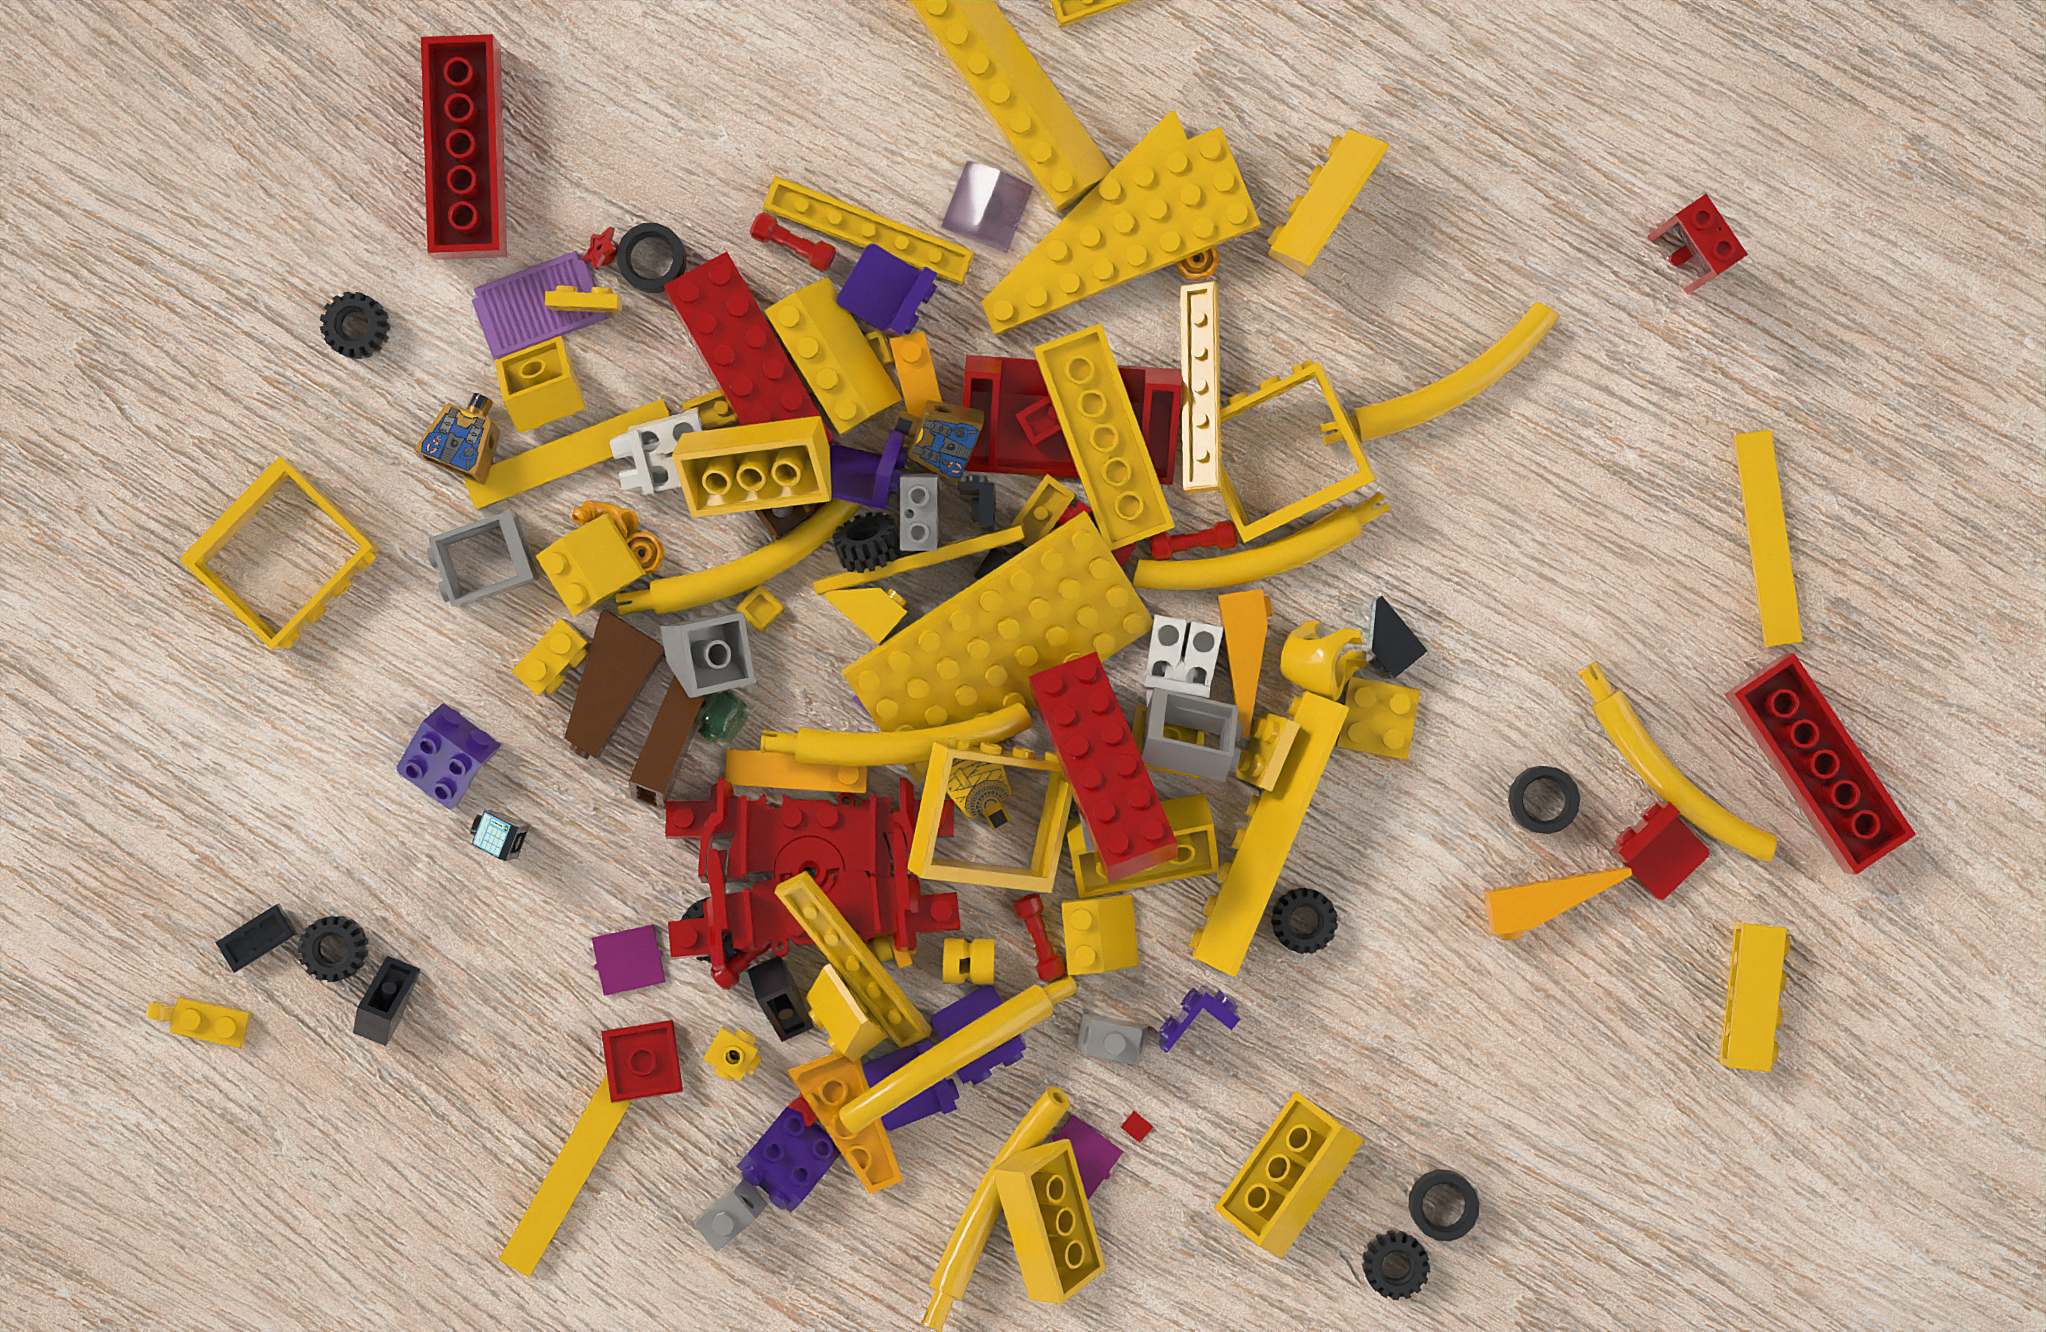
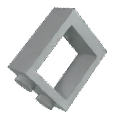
M904 472L900 477V550L937 551L940 475L935 472Z
M512 510L428 538L431 545L430 548H427L428 558L434 569L439 568L443 580L438 582L440 593L445 603L450 601L452 607L459 608L539 580L517 513ZM501 527L517 576L463 594L447 546Z
M1154 687L1146 710L1140 754L1144 764L1225 782L1229 769H1236L1240 756V748L1235 747V743H1238L1243 727V722L1237 721L1239 706ZM1164 722L1220 735L1219 750L1164 738Z

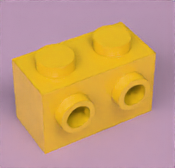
M560 618L511 672L537 696H545L547 693L551 696L565 682L563 676L571 667L574 669L578 668L587 659L589 653L587 650L592 642L568 620Z

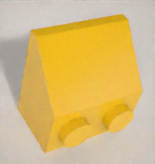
M562 336L494 360L503 403L519 434L530 429L540 428L546 423L572 416L586 409L582 389Z
M608 513L563 536L536 555L537 560L573 617L596 609L646 574Z
M881 588L828 591L823 596L878 645L887 641L910 615L904 609L909 603L892 588L887 593Z
M1132 894L1061 900L1068 975L1100 973L1139 966Z
M830 963L823 967L806 996V1000L812 1007L808 1014L820 1029L826 1028L831 1036L827 1039V1042L838 1057L845 1055L855 1062L889 1036L837 969Z

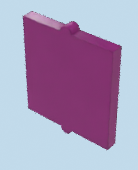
M654 924L591 938L597 962L594 965V969L599 971L604 996L666 982L661 961L663 951L658 947Z
M1072 1114L1058 1135L1054 1134L1052 1136V1141L1070 1140L1085 1195L1089 1200L1104 1179H1109V1171L1124 1151Z

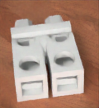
M698 407L663 419L630 426L627 433L618 435L610 440L614 459L633 455L636 464L635 468L619 471L623 492L643 490V494L646 495L655 491L681 487L672 454L683 433L704 431Z
M1154 615L1143 684L1147 687V707L1154 687L1200 698H1209L1210 686L1224 627L1190 621L1185 653L1181 655L1187 620Z

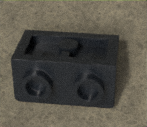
M966 476V482H958V491L960 495H979V498H972L973 522H978L981 531L995 530V484L988 482L987 476Z

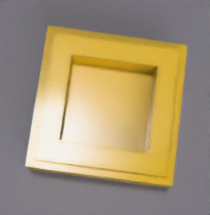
M762 584L758 585L735 608L738 612H744L745 619L760 634L786 610Z

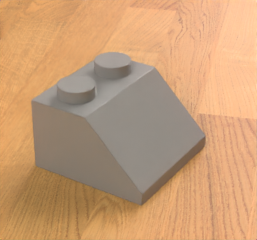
M744 612L720 613L660 626L666 661L690 698L756 683Z

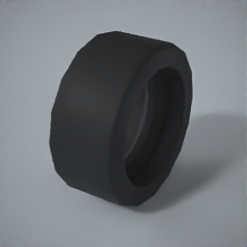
M642 223L632 227L621 238L617 248V265L622 276L635 289L645 293H662L666 283L684 274L687 267V253L680 238L670 228L659 223ZM648 237L664 240L670 246L673 253V262L670 270L664 276L657 279H647L639 276L631 264V253L634 246L640 240Z
M1536 766L1526 769L1515 778L1509 790L1508 803L1511 814L1519 825L1531 832L1551 834L1562 831L1573 822L1579 812L1580 794L1577 784L1566 772L1556 767ZM1542 778L1551 779L1558 783L1565 796V804L1561 813L1548 821H1540L1531 817L1525 810L1523 803L1524 792L1528 785Z
M1436 1169L1425 1173L1414 1183L1409 1193L1408 1208L1412 1220L1425 1235L1437 1241H1453L1465 1236L1474 1227L1479 1217L1480 1202L1475 1189L1462 1175L1452 1170ZM1439 1184H1450L1456 1187L1462 1193L1465 1201V1208L1461 1218L1449 1226H1437L1431 1223L1423 1211V1199L1426 1193L1433 1186Z

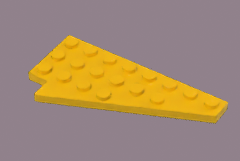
M1176 110L1170 111L981 301L995 337L1261 228L1260 221L1221 126L1187 140Z

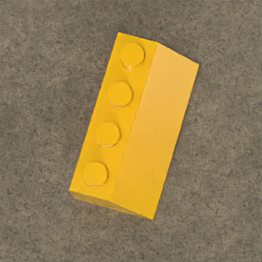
M1351 129L1348 130L1344 138L1337 134L1325 152L1331 156L1324 168L1317 164L1306 183L1311 185V188L1305 197L1299 194L1296 196L1286 211L1291 215V218L1285 227L1278 224L1267 240V243L1272 245L1267 255L1303 278L1390 145Z
M826 277L795 291L764 311L837 431L843 437L903 399L851 314L837 304L836 298L838 293L829 278Z
M821 416L683 433L672 454L692 518L827 502L832 498L830 448Z
M1206 793L1160 801L1177 840V858L1111 883L1107 880L1096 851H1086L1080 817L1067 819L1066 833L1079 899L1219 872L1214 825Z
M1295 1091L1214 1209L1259 1247L1283 1258L1364 1139L1308 1098Z
M1063 1139L1016 1152L992 1169L1029 1299L1063 1304L1106 1270L1070 1140Z

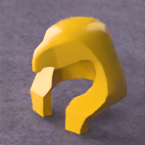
M1308 620L1288 636L1281 654V673L1287 680L1310 693L1331 701H1338L1345 684L1354 672L1359 668L1366 669L1367 652L1349 650L1340 657L1336 664L1337 656L1347 643L1363 645L1364 636L1361 630L1345 627L1323 638H1319L1317 629L1321 627V622Z

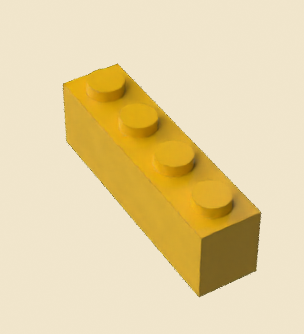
M1735 921L1719 1061L1720 1064L1726 1067L1771 1072L1772 1064L1777 1062L1779 1048L1778 1043L1774 1042L1776 1028H1780L1783 1016L1782 1007L1778 1006L1780 992H1784L1787 980L1786 972L1782 970L1784 956H1788L1791 943L1790 936L1786 935L1787 928L1776 925Z

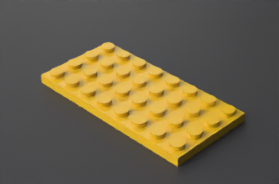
M1083 511L842 669L841 673L881 732L909 731L945 726L978 718L1016 703L1023 705L1027 711L1036 705L1031 695L1028 676L1093 652H1097L1100 661L1103 662L1152 630L1153 619L1091 518ZM930 761L904 765L916 783H919L926 778Z

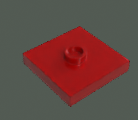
M673 1020L601 1031L611 1104L683 1092Z

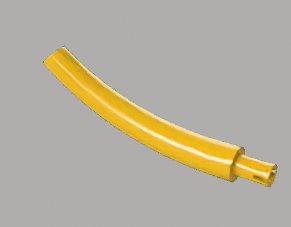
M1535 302L1509 332L1488 350L1462 368L1410 393L1353 408L1352 416L1349 419L1360 443L1416 427L1476 397L1518 365L1544 338L1560 315L1552 308ZM1336 420L1319 424L1320 435L1332 431L1336 432L1324 435L1321 438L1324 446L1345 440Z
M1378 491L1375 495L1351 509L1346 504H1343L1319 520L1290 535L1242 552L1213 558L1183 561L1139 559L1132 587L1171 591L1206 590L1236 586L1273 577L1315 561L1363 535L1361 527L1386 512H1390L1391 509L1387 502L1373 509L1375 504L1385 499L1382 493Z
M831 498L830 501L825 502L798 526L773 542L745 556L698 572L652 580L648 589L622 594L617 593V603L632 602L631 604L617 606L619 615L621 617L653 609L657 616L714 603L760 585L791 568L817 550L833 536V533H837L836 529L838 526L843 527L844 522L850 520L862 504Z
M1598 661L1587 665V668H1582L1577 672L1595 700L1590 707L1604 730L1630 766L1659 797L1666 802H1671L1681 812L1680 815L1720 842L1769 863L1772 860L1777 845L1776 835L1762 830L1729 812L1687 779L1649 735L1622 689L1613 690Z
M1016 703L971 720L919 730L848 732L800 727L798 733H788L764 729L760 747L762 753L771 752L795 755L797 763L834 766L899 765L930 761L934 741L947 743L948 738H957L970 742L969 746L980 748L981 742L995 744L1031 728L1033 724L1025 707L1020 703Z
M1066 973L1043 988L1036 984L1032 985L976 1019L839 1110L842 1123L850 1132H859L957 1070L1051 1017L1055 1005L1078 993L1077 984L1074 979Z
M1050 1086L1031 1107L1005 1142L979 1183L945 1248L929 1284V1288L934 1290L923 1320L920 1322L921 1325L936 1332H942L954 1300L962 1302L979 1257L1003 1209L992 1169L1016 1152L1041 1146L1048 1134L1070 1107L1069 1098L1058 1087Z

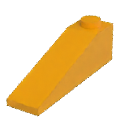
M925 331L889 339L907 411L909 414L917 417L921 416L927 401L942 402ZM921 465L923 472H934Z
M1262 589L1217 596L1221 626L1224 627L1222 633L1233 703L1239 706L1237 721L1243 722L1240 738L1249 737L1268 626L1267 617H1272L1270 596H1263Z
M727 749L725 780L731 785L867 793L869 766L797 763L795 755L771 752L762 753L760 750Z
M1623 866L1483 890L1490 933L1500 935L1501 940L1523 937L1522 931L1531 930L1632 876L1631 868Z

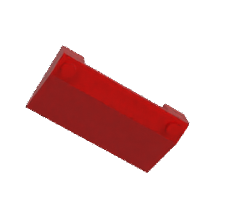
M966 355L962 407L984 411V421L964 471L1046 476L1048 474L1051 477L1080 479L1062 430L1031 446L1014 415L1049 395L1036 359ZM1117 365L1159 484L1173 485L1182 389L1181 369Z

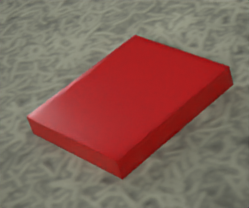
M1135 1110L1120 1126L1139 1143L1153 1128Z

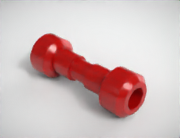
M765 212L759 213L756 216L750 229L751 238L763 244L771 241L781 247L786 246L796 251V254L808 259L810 267L820 272H825L830 268L836 255L834 246L824 241L814 243L804 237L800 238L790 233V230L779 226L777 219Z
M1231 520L1218 521L1214 524L1213 528L1199 530L1197 533L1186 535L1185 533L1170 535L1166 531L1149 537L1151 555L1154 560L1162 561L1170 559L1173 553L1188 551L1189 548L1217 546L1220 550L1235 548L1237 545L1235 524Z
M1033 893L1015 900L1013 907L1017 918L1024 920L1028 933H1031L1035 944L1034 949L1039 960L1035 968L1039 979L1046 982L1065 975L1067 969L1063 958L1055 954L1052 943L1048 940L1044 929L1046 927L1041 916L1044 906L1040 895Z
M771 943L761 951H742L736 953L728 961L725 960L726 970L719 971L712 967L710 975L723 990H730L740 981L739 974L748 968L755 958L759 955L762 956L771 948ZM778 944L777 948H780L783 944Z

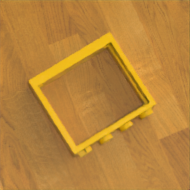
M1309 359L1292 367L1291 369L1294 374L1281 380L1279 375H1276L1259 384L1261 390L1250 396L1244 391L1227 399L1229 406L1220 410L1221 424L1316 378L1360 471L1252 523L1221 459L1222 490L1219 491L1244 543L1378 480L1322 362L1313 364L1312 360Z
M279 456L179 560L271 650L281 651L283 648L288 650L297 643L302 636L299 631L308 622L313 624L318 621L327 610L324 607L333 596L335 598L342 596L352 585L349 580L358 571L361 573L366 571L376 561L377 557L374 554L380 547L289 459ZM290 478L361 548L277 633L207 563Z
M948 738L947 743L934 741L907 869L920 878L1052 893L1073 796L1056 753L1046 751L1045 757L1034 755L1035 751L1022 747H1014L1013 752L1002 751V746L987 742H981L980 748L969 746L970 742L957 738ZM953 758L1051 771L1030 869L933 857Z

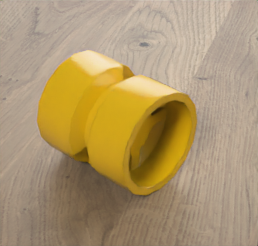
M944 937L943 984H963L966 979H971L975 985H994L995 938H975L972 943H967L964 937ZM971 958L970 964L960 962V959Z

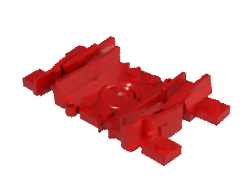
M900 777V812H893V815H890V797L870 795V800H863L858 806H855V798L850 792L839 794L837 798L838 806H834L829 800H791L787 795L783 794L782 805L777 809H770L766 805L767 798L765 794L757 801H749L747 795H741V798H734L733 786L724 778H718L717 783L712 785L711 801H666L665 837L666 839H700L698 877L701 883H709L712 896L703 902L704 918L668 922L670 957L672 960L711 956V964L715 970H726L723 934H732L733 949H741L743 952L761 951L771 943V951L777 957H784L788 954L789 944L787 941H792L798 947L816 945L774 893L777 885L803 873L807 867H813L817 870V875L813 880L851 928L860 935L865 945L870 939L893 937L896 951L911 952L917 948L916 933L925 934L961 930L957 892L921 895L918 876L911 871L908 874V855L905 840L910 857L921 800H914L913 784L906 777ZM844 799H849L850 803L843 804L842 801ZM944 800L937 838H954L953 800ZM885 838H887L892 852L894 874H891L890 857ZM733 839L729 854L726 849L719 851L716 848L711 849L713 840ZM726 861H727V875H725ZM749 874H773L774 876L773 879L755 882L751 892L749 888L731 894L726 892V883H749ZM778 944H783L784 948L782 950H776Z

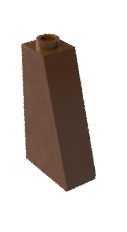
M605 609L599 615L564 739L572 743L569 749L586 760L590 755L594 758L601 756L665 655L664 645Z
M675 674L629 779L631 799L662 811L665 810L666 801L669 800L701 718L702 710L700 709L704 701L708 700L709 694L690 698Z

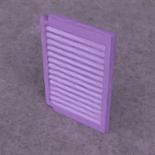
M577 251L474 288V292L478 297L473 299L472 303L493 360L608 319L606 313L554 311L545 306V291H555L556 286L577 287V292L591 293L592 287H596L588 263L578 259L579 254Z

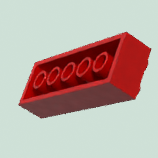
M493 34L421 37L427 253L436 260L507 257L500 43Z
M727 251L664 285L666 298L739 426L820 416ZM821 418L829 447H831L834 439Z
M1097 652L1028 676L1031 695L1108 882L1111 883L1177 858V840Z
M1795 653L1781 655L1724 694L1844 873L1857 875L1916 835Z

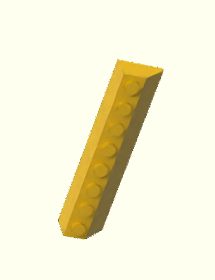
M905 0L1056 214L1090 192L1113 169L993 0Z
M1303 691L1301 697L1296 695L1293 697L1287 715L1292 717L1291 721L1300 724V727L1272 792L1262 788L1259 796L1253 794L1244 813L1250 816L1245 829H1237L1230 846L1236 849L1231 862H1223L1216 879L1222 882L1216 896L1213 894L1209 895L1202 913L1207 915L1206 921L1202 929L1199 927L1195 928L1188 947L1193 948L1191 954L1193 958L1236 978L1349 712V707L1307 691Z

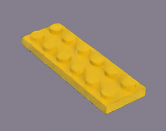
M1102 323L1033 347L1032 349L1090 508H1092L1091 511L1099 533L1110 551L1174 528V522Z

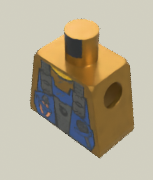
M473 393L466 409L451 403L446 404L414 450L428 463L485 485L500 436V429L492 420L486 418L493 401L484 395Z
M929 400L926 402L920 417L900 411L893 431L912 438L908 451V456L912 460L958 484L983 427L984 411Z

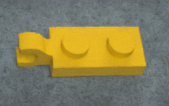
M180 996L177 998L176 1006L158 1001L148 1003L145 1017L172 1022L169 1033L242 1048L251 1012Z

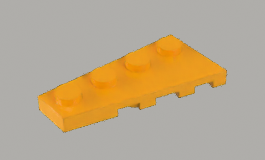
M835 1052L786 1070L867 1193L872 1194L903 1181L881 1118L857 1133L850 1132L840 1119L839 1110L869 1089L860 1058L853 1062L845 1055L838 1057Z

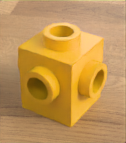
M724 1024L703 1060L715 1066L713 1072L729 1082H732L734 1078L741 1081L745 1074L752 1077L760 1064L762 1057L757 1055L761 1045L756 1043L757 1037L746 1029L739 1027L735 1031ZM731 1050L737 1051L740 1054V1059L734 1058L731 1055Z

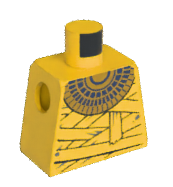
M965 759L953 761L946 792L963 813L970 819L982 812L992 830L1011 820L1001 803V800L1013 794L1003 765Z

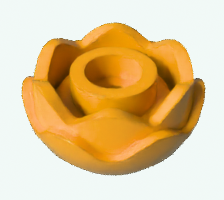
M1212 247L1176 262L1175 266L1178 272L1188 280H1204L1215 272L1219 263V252L1215 247ZM1198 256L1200 261L1194 262L1193 257Z
M649 531L633 532L624 538L646 573L645 575L655 572L660 567L664 558V548L661 541ZM641 550L645 551V556L643 557L639 556Z

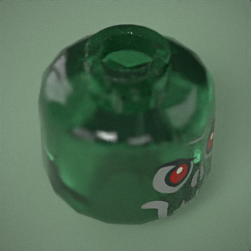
M723 690L722 693H710L697 716L696 722L701 726L697 732L713 744L718 739L727 743L732 742L748 721V714L745 711L747 705L728 690Z

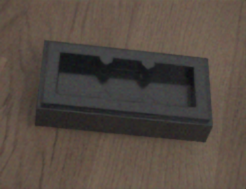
M276 904L215 943L232 971L236 973L298 933L281 905Z

